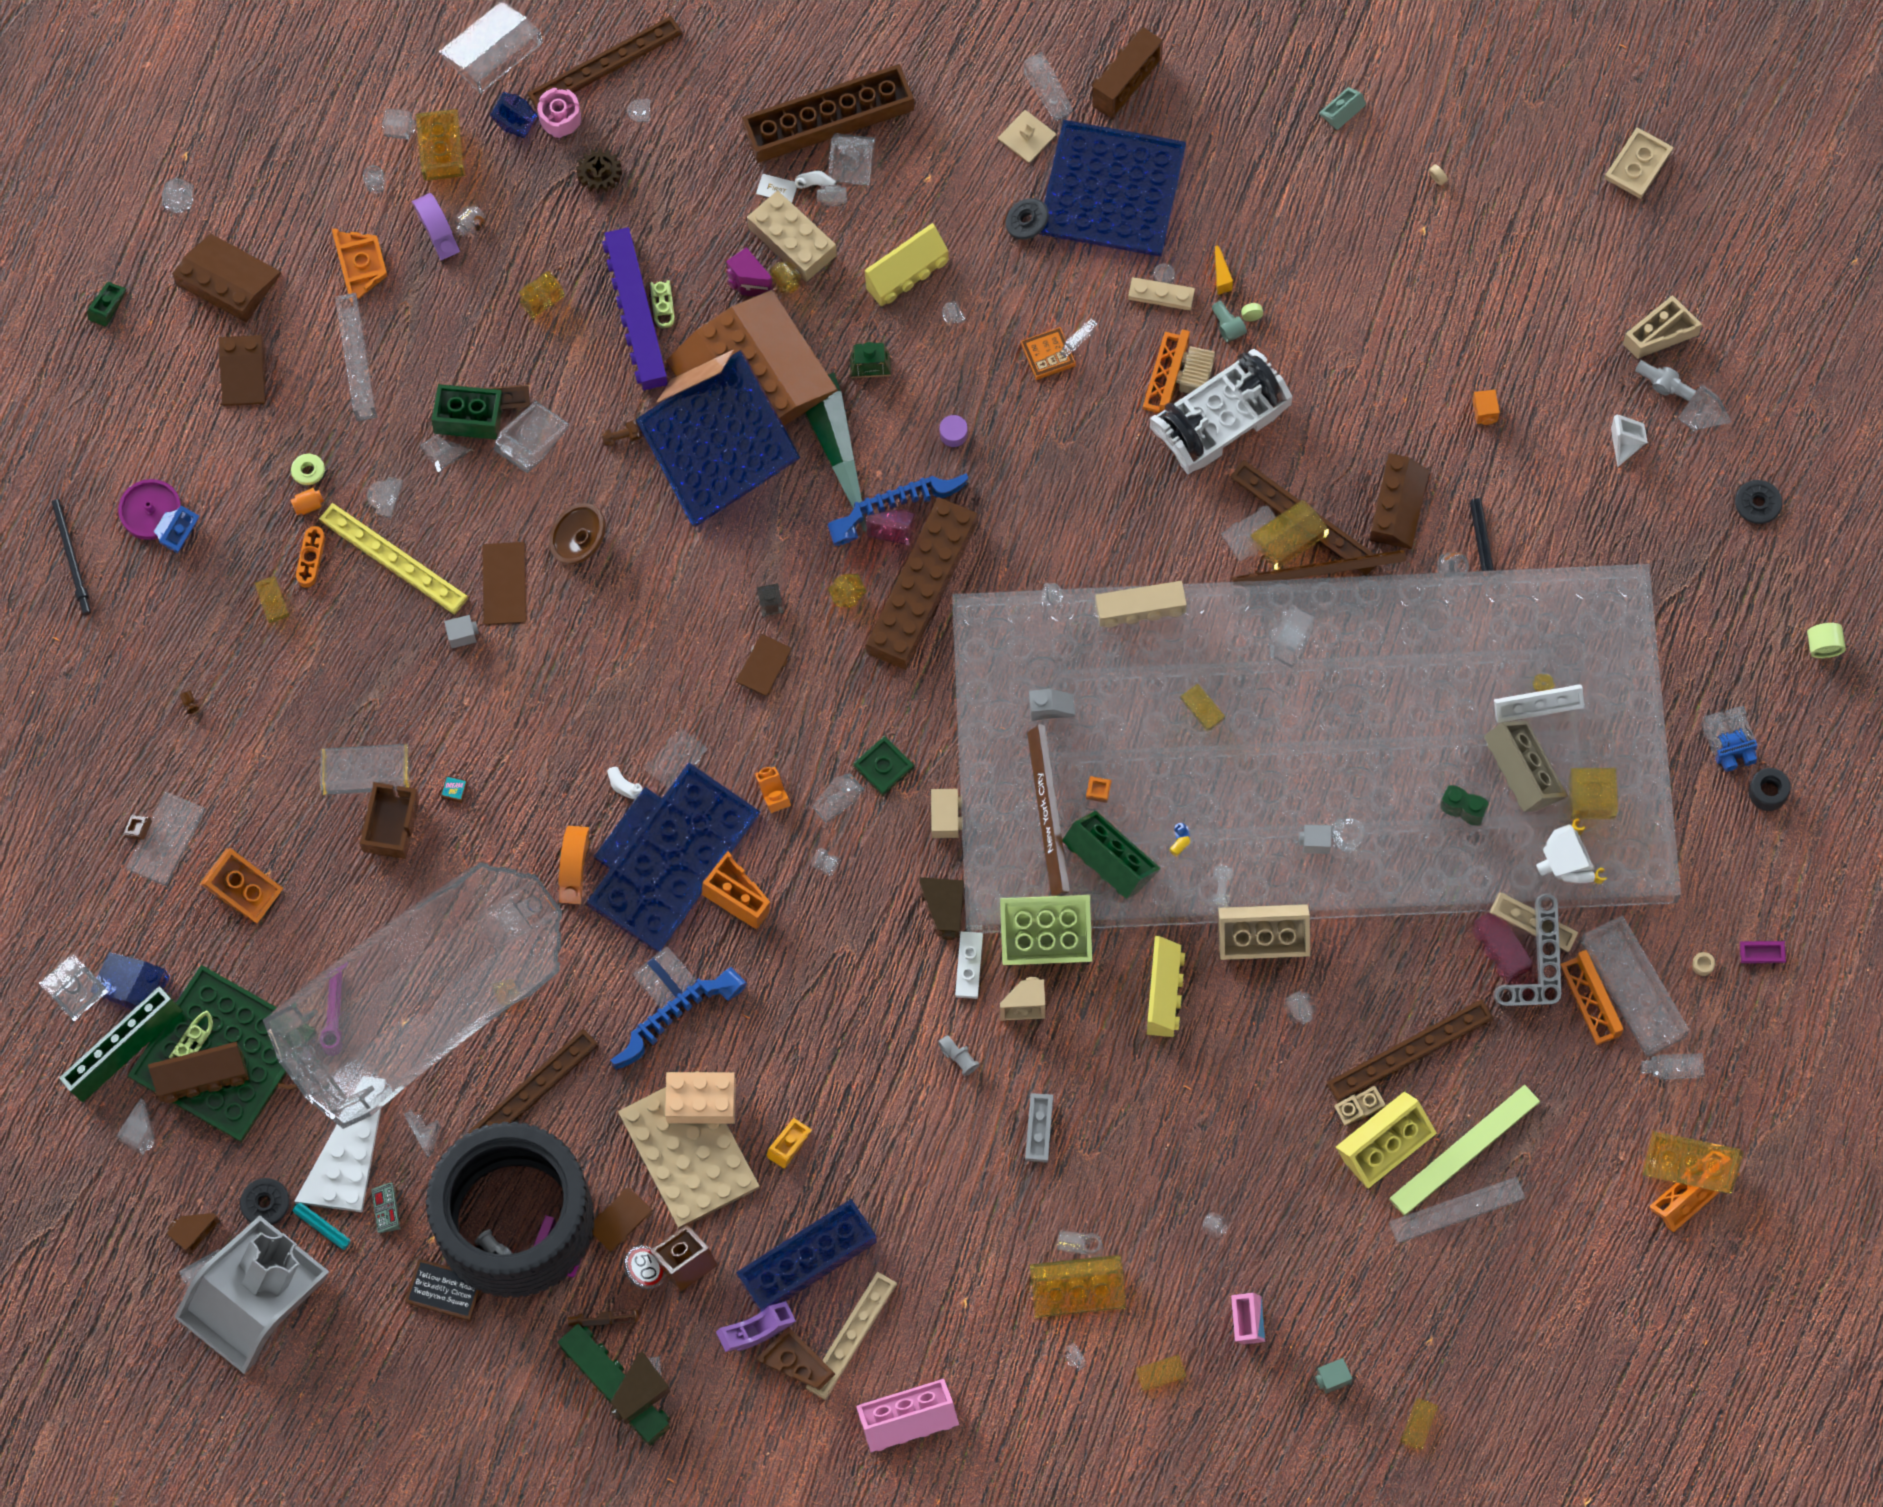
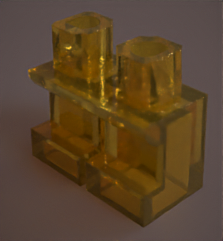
M546 271L541 277L529 283L518 292L521 297L520 304L532 319L546 310L548 306L550 307L565 296L561 284L550 271Z

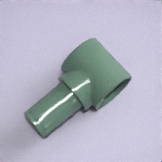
M1222 301L1216 302L1212 306L1213 312L1220 321V333L1227 343L1247 333L1242 319L1239 316L1235 318L1234 315L1230 314Z

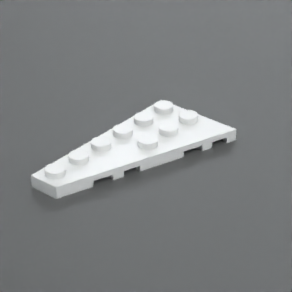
M362 1078L295 1199V1204L302 1203L309 1206L355 1212L363 1211L385 1092V1080Z

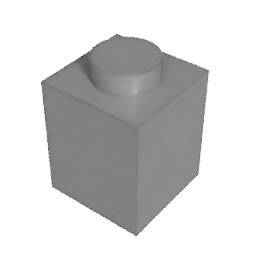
M470 615L444 621L451 649L477 642L475 635L479 634L476 621H471Z
M1304 825V831L1299 832V845H1303V853L1330 854L1331 826Z

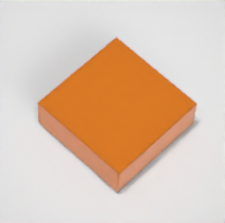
M1090 776L1086 799L1108 803L1112 780Z

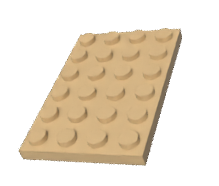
M666 1087L618 1111L678 1229L760 1188L727 1124L667 1123L665 1117Z

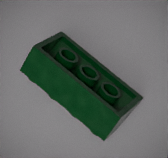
M1097 811L1075 821L1062 839V842L1071 852L1077 854L1088 867H1091L1100 875L1102 880L1108 882L1116 889L1119 895L1126 899L1137 894L1161 869Z

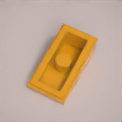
M1217 245L1215 246L1217 295L1232 291L1233 279L1221 249Z
M793 1118L769 1147L767 1157L782 1168H786L810 1135L812 1129Z

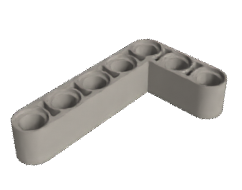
M1542 894L1535 901L1538 984L1501 985L1497 987L1494 991V999L1500 1005L1554 1004L1561 998L1557 899L1551 894ZM1546 897L1552 902L1549 910H1544L1541 907V901ZM1545 920L1551 921L1553 925L1552 930L1548 933L1542 930V923ZM1547 942H1550L1554 947L1550 955L1544 954L1542 950L1543 945ZM1547 965L1553 966L1555 970L1554 975L1549 978L1543 973ZM1549 987L1555 990V997L1552 1000H1547L1544 996L1545 990ZM1526 988H1530L1533 992V997L1529 1001H1525L1522 998V992ZM1503 989L1509 990L1511 994L1510 999L1506 1002L1501 1001L1499 993Z

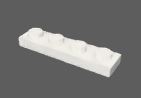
M1580 684L1494 699L1496 721L1501 723L1584 708L1583 688Z

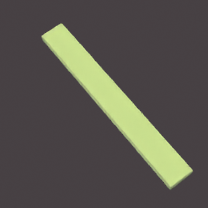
M1526 1085L1522 1086L1398 1190L1389 1200L1405 1217L1540 1103L1539 1099Z

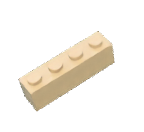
M1182 581L1095 595L1099 626L1107 628L1115 627L1120 623L1135 624L1145 619L1155 621L1164 616L1178 617L1186 613L1187 607Z

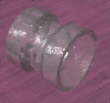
M372 165L363 171V179L369 192L377 194L385 189L386 181L383 170L380 167Z
M821 847L812 858L810 866L814 869L822 870L824 875L831 877L839 866L841 859L835 855H829L828 851Z

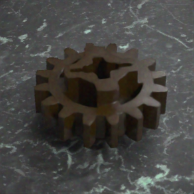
M599 148L597 153L591 149V155L584 153V160L579 159V166L576 167L578 181H581L582 187L588 185V191L591 192L595 188L597 193L600 192V189L608 192L607 187L609 186L615 188L614 181L620 182L619 175H622L620 160L617 161V155L611 156L610 150L603 153L602 148Z

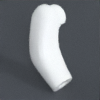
M822 171L803 173L795 179V186L799 189L819 185L831 190L836 183L835 180Z
M612 767L607 770L614 791L631 799L641 797L643 789L639 783L633 784L625 780L618 767Z

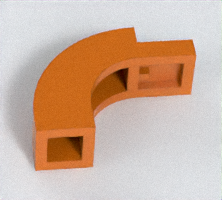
M567 826L565 830L559 867V903H582L584 863L589 848V827Z

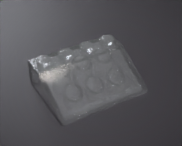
M501 1L440 50L439 54L479 93H482L540 46L542 38L540 30L525 16Z

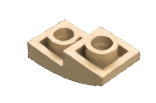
M1373 1086L1357 1096L1352 1095L1334 1105L1346 1126L1386 1107V1104L1377 1087Z

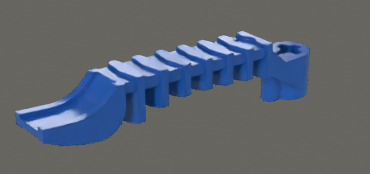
M967 473L950 480H942L934 476L926 479L920 478L917 482H909L908 485L903 487L898 486L893 491L887 490L885 494H876L874 498H865L860 503L855 502L849 516L828 523L834 546L844 545L858 539L855 526L862 523L864 514H867L868 518L875 515L874 507L878 508L879 513L885 512V503L889 504L890 509L895 508V500L899 498L901 505L907 503L906 496L909 494L913 503L918 502L917 491L920 490L924 502H929L931 497L928 487H930L935 497L947 498L967 484Z
M732 967L725 970L715 980H701L698 978L694 985H689L686 988L685 992L679 993L677 998L673 1001L669 1000L662 1009L659 1008L656 1014L650 1015L644 1023L638 1024L637 1028L631 1032V1039L627 1048L610 1060L612 1067L617 1070L639 1060L645 1053L641 1037L644 1036L654 1045L657 1039L650 1030L653 1028L661 1035L665 1029L659 1023L664 1021L669 1026L673 1022L669 1017L672 1013L677 1018L682 1015V1012L679 1010L681 1006L689 1011L692 1008L689 1000L693 999L699 1004L703 999L701 995L704 993L708 998L712 995L721 994L729 1001L745 989L747 982Z

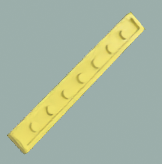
M332 503L319 518L322 524L454 615L468 600L467 595Z

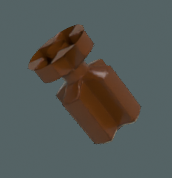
M190 690L180 694L184 706L187 707V714H192L199 710L197 704H194L195 699Z

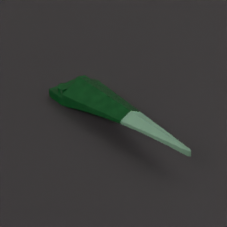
M831 373L828 376L838 391L804 414L853 508L854 503H860L862 499L842 392L835 373ZM863 515L864 520H863L862 523H860V524H861L863 530L866 532V531H867L866 520H865V515Z

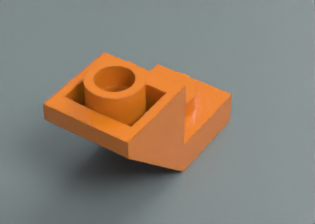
M775 766L763 768L758 773H755L757 783L770 813L791 806Z

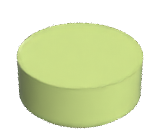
M1257 303L1245 305L1241 310L1242 318L1245 321L1260 319L1263 316L1262 306Z

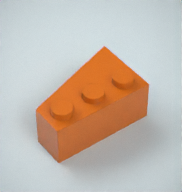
M727 851L704 880L702 895L757 930L769 914L770 901L754 881L752 882L748 878L744 869L738 866L730 852Z

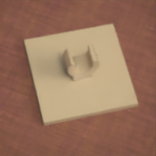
M1024 110L998 137V140L1026 162L1030 163L1057 134L1028 111Z

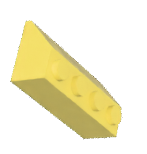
M933 223L865 270L866 289L881 307L886 303H892L903 291H909L916 282L925 280L936 268H942L948 262V249Z
M1155 936L1147 1035L1174 1037V1030H1179L1180 1017L1175 1016L1176 1008L1181 1009L1182 995H1177L1178 987L1183 985V974H1179V967L1184 966L1185 953H1181L1180 944L1160 936Z
M1403 1092L1338 1144L1336 1149L1345 1164L1364 1186L1369 1189L1437 1134L1419 1101Z

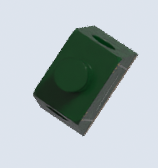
M866 342L865 344H855L853 346L850 356L851 378L891 376L890 354L884 343Z

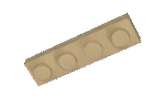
M1498 893L1489 913L1536 936L1535 910L1504 893ZM1545 920L1542 923V930L1545 933L1552 930V922ZM1558 922L1559 948L1569 952L1578 932Z

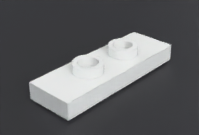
M961 931L955 993L957 998L978 999L983 933Z

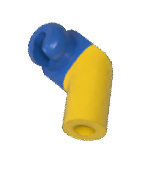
M1178 823L1174 827L1176 842L1169 848V851L1175 857L1190 844V831L1184 823Z

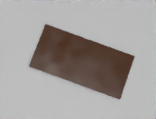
M525 542L483 544L484 624L526 622Z

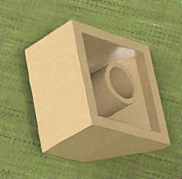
M1029 977L1021 981L1000 1003L1001 1021L1045 1019L1044 979L1039 980L1037 977Z

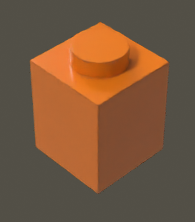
M1496 390L1474 392L1472 401L1476 423L1490 425L1497 422L1500 411Z

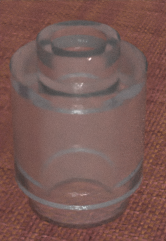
M821 185V189H817V202H821V206H841V204H847V187H841V185Z

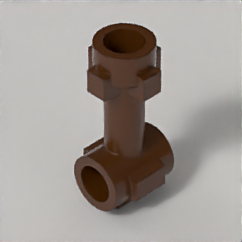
M633 420L625 424L626 429L611 433L610 429L605 430V433L601 434L604 445L613 446L615 445L614 441L629 437L630 441L641 439V433H643L641 425L638 424L637 420Z

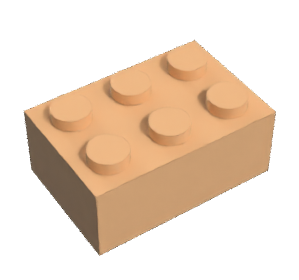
M666 1072L665 1117L667 1123L735 1124L736 1078L734 1073Z

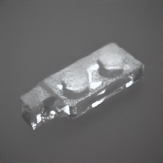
M1703 1053L1652 1056V1060L1641 1061L1640 1064L1641 1073H1653V1077H1658V1079L1699 1078L1705 1075Z

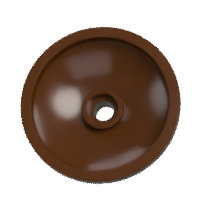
M588 503L576 504L566 509L557 518L551 529L549 545L554 557L565 564H577L592 556L601 545L605 534L606 524L602 512Z

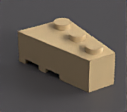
M1672 295L1625 334L1623 345L1639 359L1698 336L1702 324Z

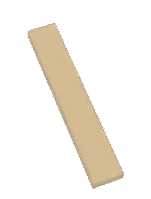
M879 1272L875 1274L822 1360L835 1375L820 1390L807 1385L806 1389L826 1401L897 1286L896 1282Z

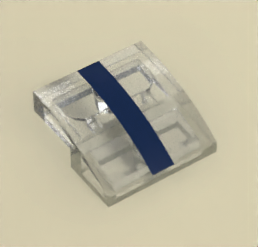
M667 946L632 973L642 988L648 992L661 1009L667 1005L669 1000L673 1001L679 993H683L689 985L691 986L696 982L682 962Z

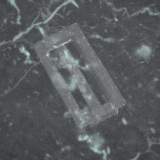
M1091 318L1065 342L1059 353L1065 358L1068 357L1093 333L1098 323Z

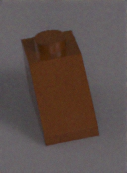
M214 1213L181 1216L168 1226L166 1234L170 1240L188 1255H191L218 1225L220 1220Z

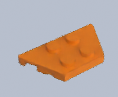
M332 229L350 302L354 303L388 276L379 241L376 235H362L352 231L351 233L339 232V229Z

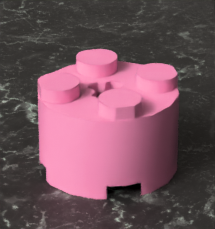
M552 88L540 97L537 110L542 128L555 138H561L571 134L580 126L581 112L576 95L567 89L565 91Z

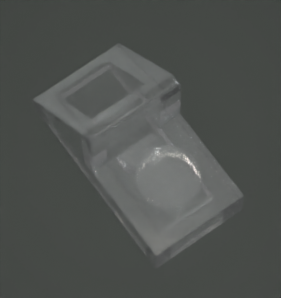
M411 1109L404 1113V1116L426 1157H429L432 1154L441 1125L436 1120L425 1126L420 1115L415 1116Z

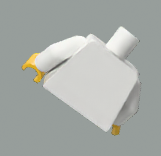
M1575 819L1572 826L1568 824L1553 831L1546 842L1547 846L1543 848L1547 859L1536 864L1541 876L1553 871L1555 877L1564 882L1589 883L1594 881L1597 884H1601L1607 879V877L1600 878L1598 876V873L1605 871L1604 868H1598L1595 872L1592 871L1595 868L1579 836L1583 833L1585 826L1582 828L1576 827L1580 824V819Z

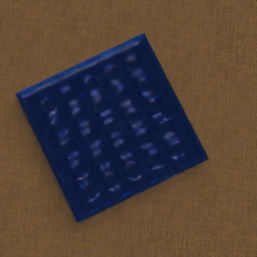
M1063 119L1044 200L1049 211V219L1045 228L1039 234L1162 257L1187 142Z
M741 350L729 358L721 373L665 399L636 419L684 512L694 527H697L801 458L749 361Z

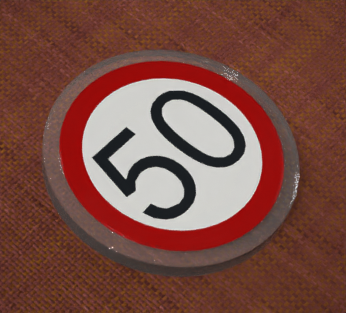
M640 1245L633 1247L625 1255L624 1270L628 1279L637 1287L653 1289L663 1282L665 1272L650 1251L652 1248Z

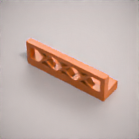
M1182 329L1180 335L1169 332L1164 333L1144 400V410L1161 413L1165 410V405L1171 403L1177 384V376L1182 367L1183 355L1188 347L1190 331ZM1168 339L1178 341L1177 347L1171 351L1166 346ZM1170 357L1172 361L1171 367L1164 370L1160 363L1162 360ZM1164 375L1167 380L1166 384L1158 388L1155 380ZM1158 394L1161 398L1160 405L1149 404L1150 398Z
M1587 950L1579 952L1577 958L1560 964V968L1596 1045L1620 1037L1624 1029ZM1578 964L1582 971L1580 977L1577 978L1570 975L1567 968ZM1579 984L1589 987L1591 991L1589 998L1579 995L1577 991ZM1589 1003L1599 1008L1598 1018L1588 1014L1586 1009ZM1598 1023L1607 1026L1610 1034L1599 1038L1596 1031Z
M1714 1149L1649 1207L1652 1212L1663 1218L1669 1230L1675 1232L1740 1174L1731 1158ZM1716 1158L1721 1160L1716 1165L1710 1166ZM1704 1174L1700 1179L1693 1180L1697 1175ZM1687 1188V1190L1683 1194L1677 1195V1193L1681 1189ZM1670 1203L1665 1210L1660 1209L1664 1204Z

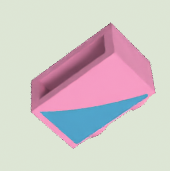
M1255 1293L1231 1295L1235 1341L1241 1344L1265 1342L1262 1297Z

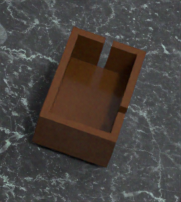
M373 782L360 840V846L364 853L402 859L407 858L410 844L409 836L412 835L420 800L417 789L397 786L396 790L399 797H396L393 785Z

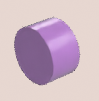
M950 415L941 421L940 438L945 445L958 447L966 441L968 436L967 423L962 417Z

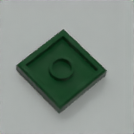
M885 735L852 764L882 796L915 768V765Z

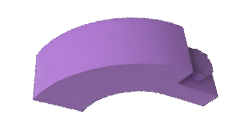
M432 193L411 201L420 221L428 232L439 259L443 260L459 253L460 250L452 235L451 228Z
M785 1301L768 1306L764 1311L748 1320L722 1327L716 1333L725 1352L735 1349L742 1351L774 1337L790 1327L796 1320Z

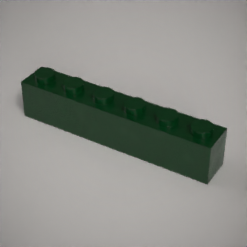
M159 986L61 1075L59 1079L83 1103L182 1013L183 1010Z
M577 1324L558 1341V1345L611 1403L625 1377L623 1373L625 1369L616 1359L612 1361L607 1356L609 1351L602 1343L597 1345L592 1338L595 1336L586 1326L582 1328ZM652 1405L629 1422V1424L651 1446L670 1429L668 1423L670 1418L662 1409L657 1411Z

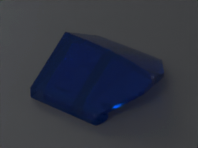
M502 92L490 116L503 131L525 138L538 114L533 111L526 100L517 94Z

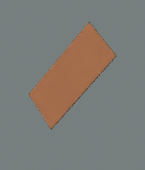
M734 349L670 379L656 403L721 373Z

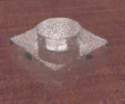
M1073 1342L1067 1346L1065 1358L1071 1367L1075 1366L1078 1371L1085 1368L1086 1360L1076 1344Z

